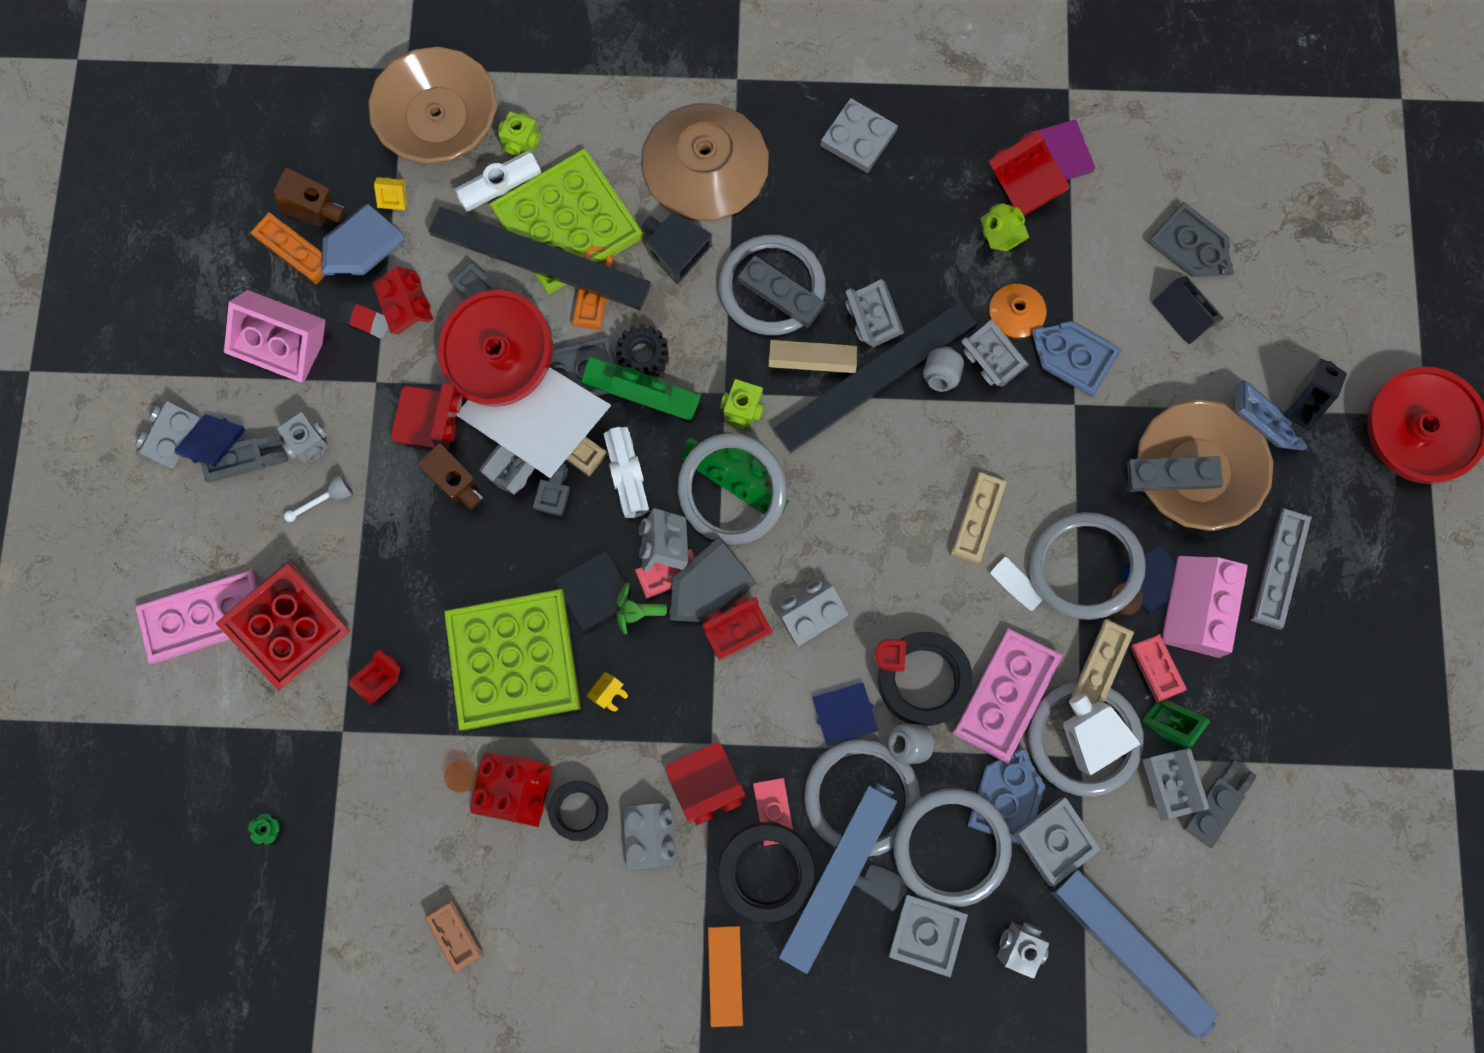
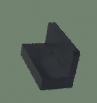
M1187 276L1176 279L1153 300V304L1188 344L1193 343L1206 330L1216 326L1224 319Z

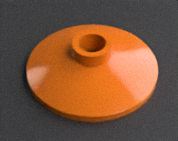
M1010 284L999 289L992 297L989 305L990 320L995 321L1006 336L1026 338L1032 335V329L1042 327L1046 318V305L1042 296L1035 289L1023 284ZM1021 304L1024 306V310H1017L1014 305Z

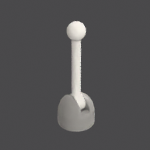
M340 474L328 483V492L294 511H286L284 519L287 522H293L297 515L329 497L335 500H343L353 495V490L346 478Z

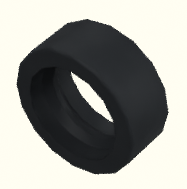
M571 781L563 784L553 793L548 804V818L552 828L560 836L571 841H586L594 838L603 830L608 820L609 807L605 796L596 786L586 781ZM574 793L589 795L594 800L597 808L593 823L581 830H573L567 827L560 816V807L564 799Z

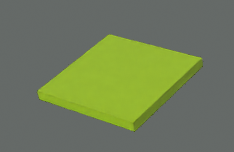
M586 148L581 149L489 203L491 210L507 231L583 258L585 257V252L592 245L607 248L602 252L591 250L589 260L600 264L606 261L608 256L613 254L615 256L645 238L644 233ZM534 273L548 295L567 285Z
M557 589L444 611L459 730H470L581 709L564 590Z

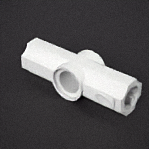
M528 150L503 164L493 163L488 165L482 175L460 185L454 190L463 208L468 212L493 198L498 199L507 194L514 187L541 174V170L533 154ZM496 179H503L500 183H493Z
M628 427L612 428L603 434L611 461L609 466L615 489L618 488L619 499L625 518H637L650 512L642 484L644 479L638 456H635Z

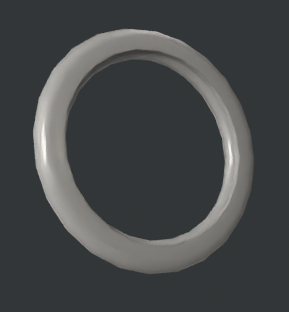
M762 235L743 242L728 255L719 274L718 292L723 307L737 324L751 332L763 335H782L793 332L804 325L792 317L778 322H766L748 315L737 303L732 290L733 276L739 263L747 255L765 248L787 250L804 262L811 276V293L821 300L824 299L826 292V278L822 265L816 255L804 244L782 235Z
M736 433L713 435L695 446L682 463L678 476L680 506L686 519L695 530L712 541L719 538L726 545H742L762 538L774 528L782 515L786 503L787 486L785 475L778 459L769 448L749 436ZM737 448L751 453L761 461L770 476L772 499L769 508L756 524L746 529L732 531L718 528L704 519L694 503L692 479L695 470L706 456L719 449Z
M1090 512L1067 515L1044 529L1035 541L1029 563L1032 584L1037 594L1049 607L1060 614L1076 619L1088 620L1107 617L1128 605L1142 586L1146 568L1144 551L1136 535L1117 519L1104 514ZM1093 526L1105 529L1114 534L1124 544L1128 552L1130 574L1127 582L1118 594L1105 602L1081 605L1067 601L1051 588L1046 578L1044 564L1048 548L1058 536L1072 528Z
M1077 681L1063 683L1050 690L1041 699L1029 722L1028 745L1031 757L1039 772L1051 784L1064 792L1086 797L1109 794L1122 787L1134 775L1141 762L1144 750V733L1140 718L1121 693L1110 688L1105 702L1112 705L1120 713L1126 726L1138 739L1140 745L1127 752L1121 766L1113 774L1103 779L1080 781L1070 778L1052 764L1043 743V729L1047 717L1060 702L1071 697Z
M863 738L846 740L830 747L819 756L811 767L804 789L806 815L811 827L820 839L834 850L842 836L833 830L825 820L820 808L819 793L825 774L840 759L850 755L867 754L881 758L890 764L899 774L904 785L906 799L902 816L916 800L921 798L919 781L910 764H901L894 760L887 744ZM897 825L885 836L878 838L869 857L881 855L894 849V836Z
M945 788L930 792L916 800L905 811L897 825L894 836V859L897 871L905 885L921 899L946 908L969 906L988 897L1001 884L1008 872L1012 857V839L1008 825L1000 811L986 798L964 789ZM945 804H960L979 812L988 821L996 840V857L988 875L976 886L960 892H945L925 883L916 873L909 855V841L917 821L926 812Z

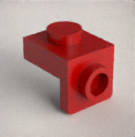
M377 650L373 655V660L350 679L349 686L371 705L397 683L400 667L392 656L385 655L381 650Z

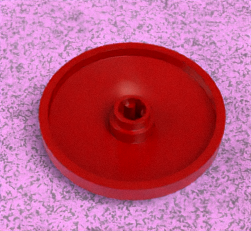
M507 290L480 292L460 303L447 318L438 343L439 364L448 384L455 385L457 393L467 400L489 407L510 405L532 393L547 374L553 356L552 332L544 314L524 296Z
M1435 367L1412 368L1389 379L1374 395L1367 415L1369 439L1380 460L1397 475L1422 484L1445 483L1469 472L1483 457L1484 403L1476 390L1458 375Z

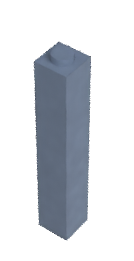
M878 783L875 788L868 785L785 943L779 959L808 974L897 803L896 800L891 798L894 793L893 791Z
M1079 870L1073 871L1050 892L1188 1036L1194 1038L1199 1036L1205 1037L1214 1029L1216 1024L1213 1021L1219 1014Z

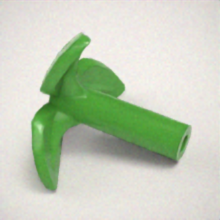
M626 582L622 587L616 602L620 608V611L616 613L617 622L624 635L628 634L626 622H635L644 616H665L667 613L666 604H637L628 600L629 582Z

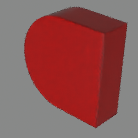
M886 639L881 641L874 651L876 665L885 671L904 672L906 640Z

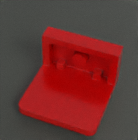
M1040 131L1034 134H1026L1017 144L1009 149L1005 148L998 151L989 160L992 169L1013 206L1018 207L1024 216L1066 192L1069 188L1066 178L1050 153Z
M443 383L441 391L405 386L401 391L391 433L392 440L396 443L432 449L441 443L449 450L450 441H453L455 437L456 415L460 412L462 406V396L457 393L455 385Z
M720 743L711 744L666 766V773L689 824L695 821L696 826L713 819L712 813L722 808L726 813L742 805L740 800L745 798V793Z
M485 753L481 759L470 812L480 816L539 828L553 766L525 758Z

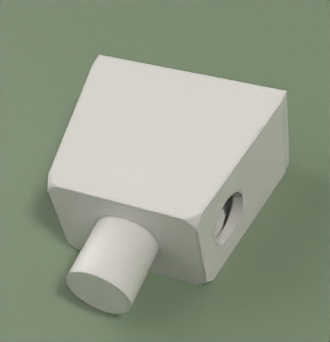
M1085 693L1079 694L1069 701L1076 715L1065 721L1063 727L1079 770L1092 775L1140 745L1138 739L1110 705L1102 702L1092 705Z

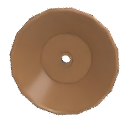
M439 46L412 50L391 61L375 80L368 101L370 124L381 143L403 159L425 164L451 161L474 149L490 131L497 110L494 83L484 67L462 51ZM435 113H440L437 117L433 116Z
M696 104L672 112L654 127L643 148L642 172L650 193L667 210L690 220H718L739 213L758 196L768 176L769 152L760 131L743 114L721 105ZM703 150H707L710 153L707 155H702L700 152Z
M1196 399L1171 405L1149 423L1139 441L1137 459L1220 456L1223 486L1215 489L1144 491V493L1163 515L1184 527L1215 531L1239 525L1260 509L1272 486L1274 462L1266 438L1240 417L1234 408L1225 403Z

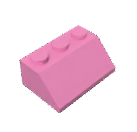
M247 290L229 301L224 353L302 383L305 381L321 349L326 320Z
M1178 556L1161 637L1164 644L1217 658L1232 653L1248 565L1219 557Z

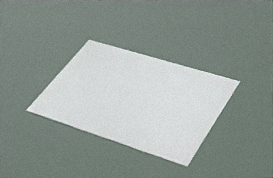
M549 367L539 386L522 400L499 407L483 406L467 400L461 407L460 412L457 413V416L551 478L611 405Z

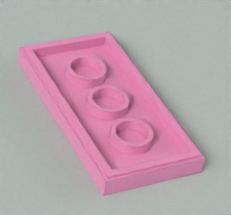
M251 569L136 605L135 609L148 663L155 664L230 640L215 623L259 585L255 571Z
M1007 628L953 732V736L1009 764L1063 655Z

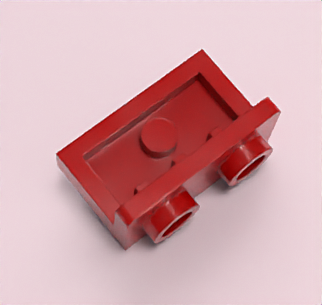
M396 266L373 282L390 333L399 335L418 321L429 323L433 320L430 304L425 297L421 286V279L416 271Z
M748 597L739 599L732 604L733 609L723 614L721 610L716 611L705 618L706 622L702 624V630L718 661L773 634L756 597L750 600Z

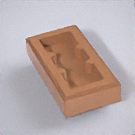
M453 900L423 917L454 974L484 956Z

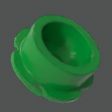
M265 813L258 815L257 819H253L248 827V831L251 832L250 839L256 844L272 843L278 836L280 829L277 819H273L270 814ZM263 826L266 827V831H265V832H262V831H261V828H262Z

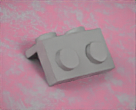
M880 279L858 291L852 288L845 291L848 300L845 301L849 313L855 316L857 322L855 331L861 342L864 341L870 346L875 347L904 333L884 280Z
M992 319L970 338L965 337L961 341L966 347L963 349V352L971 362L975 363L978 361L984 369L981 371V374L990 385L995 383L997 386L1003 387L1030 365Z
M168 401L162 403L161 407L155 405L148 418L152 422L148 432L142 430L134 446L139 448L136 455L145 457L172 470L200 417Z
M499 444L481 466L480 472L498 488L515 495L518 490L525 486L527 478L535 468Z
M653 508L647 519L644 518L639 526V535L642 536V545L639 552V557L642 559V569L649 572L655 563H660L684 570L688 564L686 517Z
M825 579L810 582L804 591L796 596L791 595L784 598L779 606L774 609L776 615L785 625L794 644L798 647L849 616L834 586Z
M1190 748L1143 759L1161 821L1209 808Z
M653 803L623 807L627 871L675 867L676 846L673 836L674 815L671 804Z

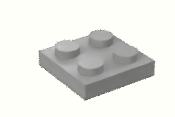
M850 98L822 138L821 146L868 173L896 133L898 125Z
M1060 797L1014 833L1048 886L1055 887L1101 850L1066 797Z
M905 895L888 957L951 977L968 914Z

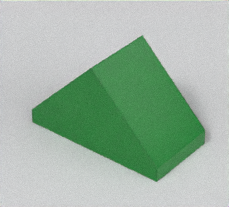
M1166 699L1155 702L1142 720L1144 724L1178 750L1193 746L1210 723L1208 718Z

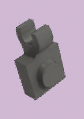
M562 464L549 481L540 480L533 505L534 510L563 517L570 493V487L563 485L568 473L566 464Z

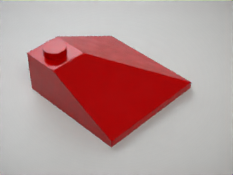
M291 558L215 623L278 691L350 632L349 628L320 591Z

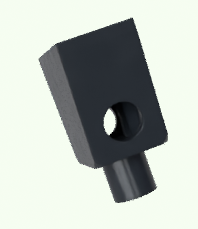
M670 214L663 223L653 216H649L641 227L650 236L646 242L649 255L676 284L682 281L712 247V234L676 214Z
M1320 359L1300 383L1283 416L1310 431L1339 397L1347 375L1346 372L1338 368L1333 362ZM1311 396L1315 399V404L1313 405L1305 403Z

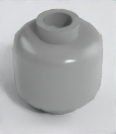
M950 347L934 349L927 356L923 378L936 391L942 392L952 389L960 382L964 360L958 352Z
M900 724L891 731L888 739V748L890 754L897 762L901 764H920L931 757L934 750V738L931 731L922 724Z

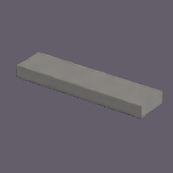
M1285 508L1279 510L1251 621L1279 630L1284 628L1311 516Z

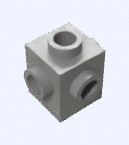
M302 412L277 428L286 441L282 445L292 459L298 457L304 464L319 459L323 455L324 450L329 448L323 440L327 436L325 431L317 421L312 424Z
M1012 922L1009 929L1005 930L1001 936L1000 950L996 957L1005 967L1034 979L1039 966L1044 964L1048 957V946L1050 943L1041 935L1042 930L1027 922H1024L1023 926Z

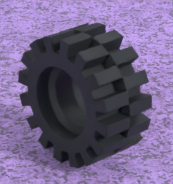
M640 324V329H636L635 325L631 326L629 333L626 330L622 332L623 338H618V347L616 346L617 361L620 366L631 367L640 373L649 376L653 375L654 377L659 376V371L664 372L666 369L665 364H668L669 351L666 338H663L662 332L659 330L655 332L653 326L645 329V324ZM638 344H648L652 347L654 353L650 360L638 362L631 356L633 348Z

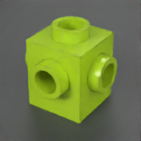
M510 111L506 120L501 121L497 132L503 151L513 156H518L528 150L533 153L534 149L538 147L541 137L536 120L527 114H516Z
M1004 203L997 204L989 209V213L980 218L984 237L989 241L991 249L1008 251L1029 238L1024 225V215L1018 207L1005 205Z
M735 379L731 392H725L720 409L724 410V420L728 421L730 426L738 429H744V427L752 429L754 421H760L765 406V404H761L763 388Z

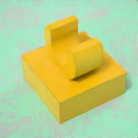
M377 177L374 183L377 208L405 210L408 205L405 180Z
M604 672L586 695L603 709L607 707L614 712L618 710L612 704L614 696L619 695L625 699L628 697L627 693L621 689L624 684Z

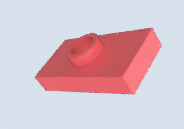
M692 549L688 550V563L695 558ZM655 563L649 572L643 571L642 567L635 569L645 599L671 590L672 577L681 569L660 563Z
M1160 634L1133 644L1130 647L1156 702L1168 699L1187 690Z
M784 778L753 783L760 823H778L793 830ZM763 841L764 846L779 844L773 841Z

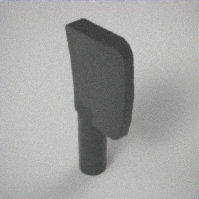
M871 865L868 868L865 876L859 874L854 884L860 891L880 902L890 912L896 909L909 889L899 875L875 865Z

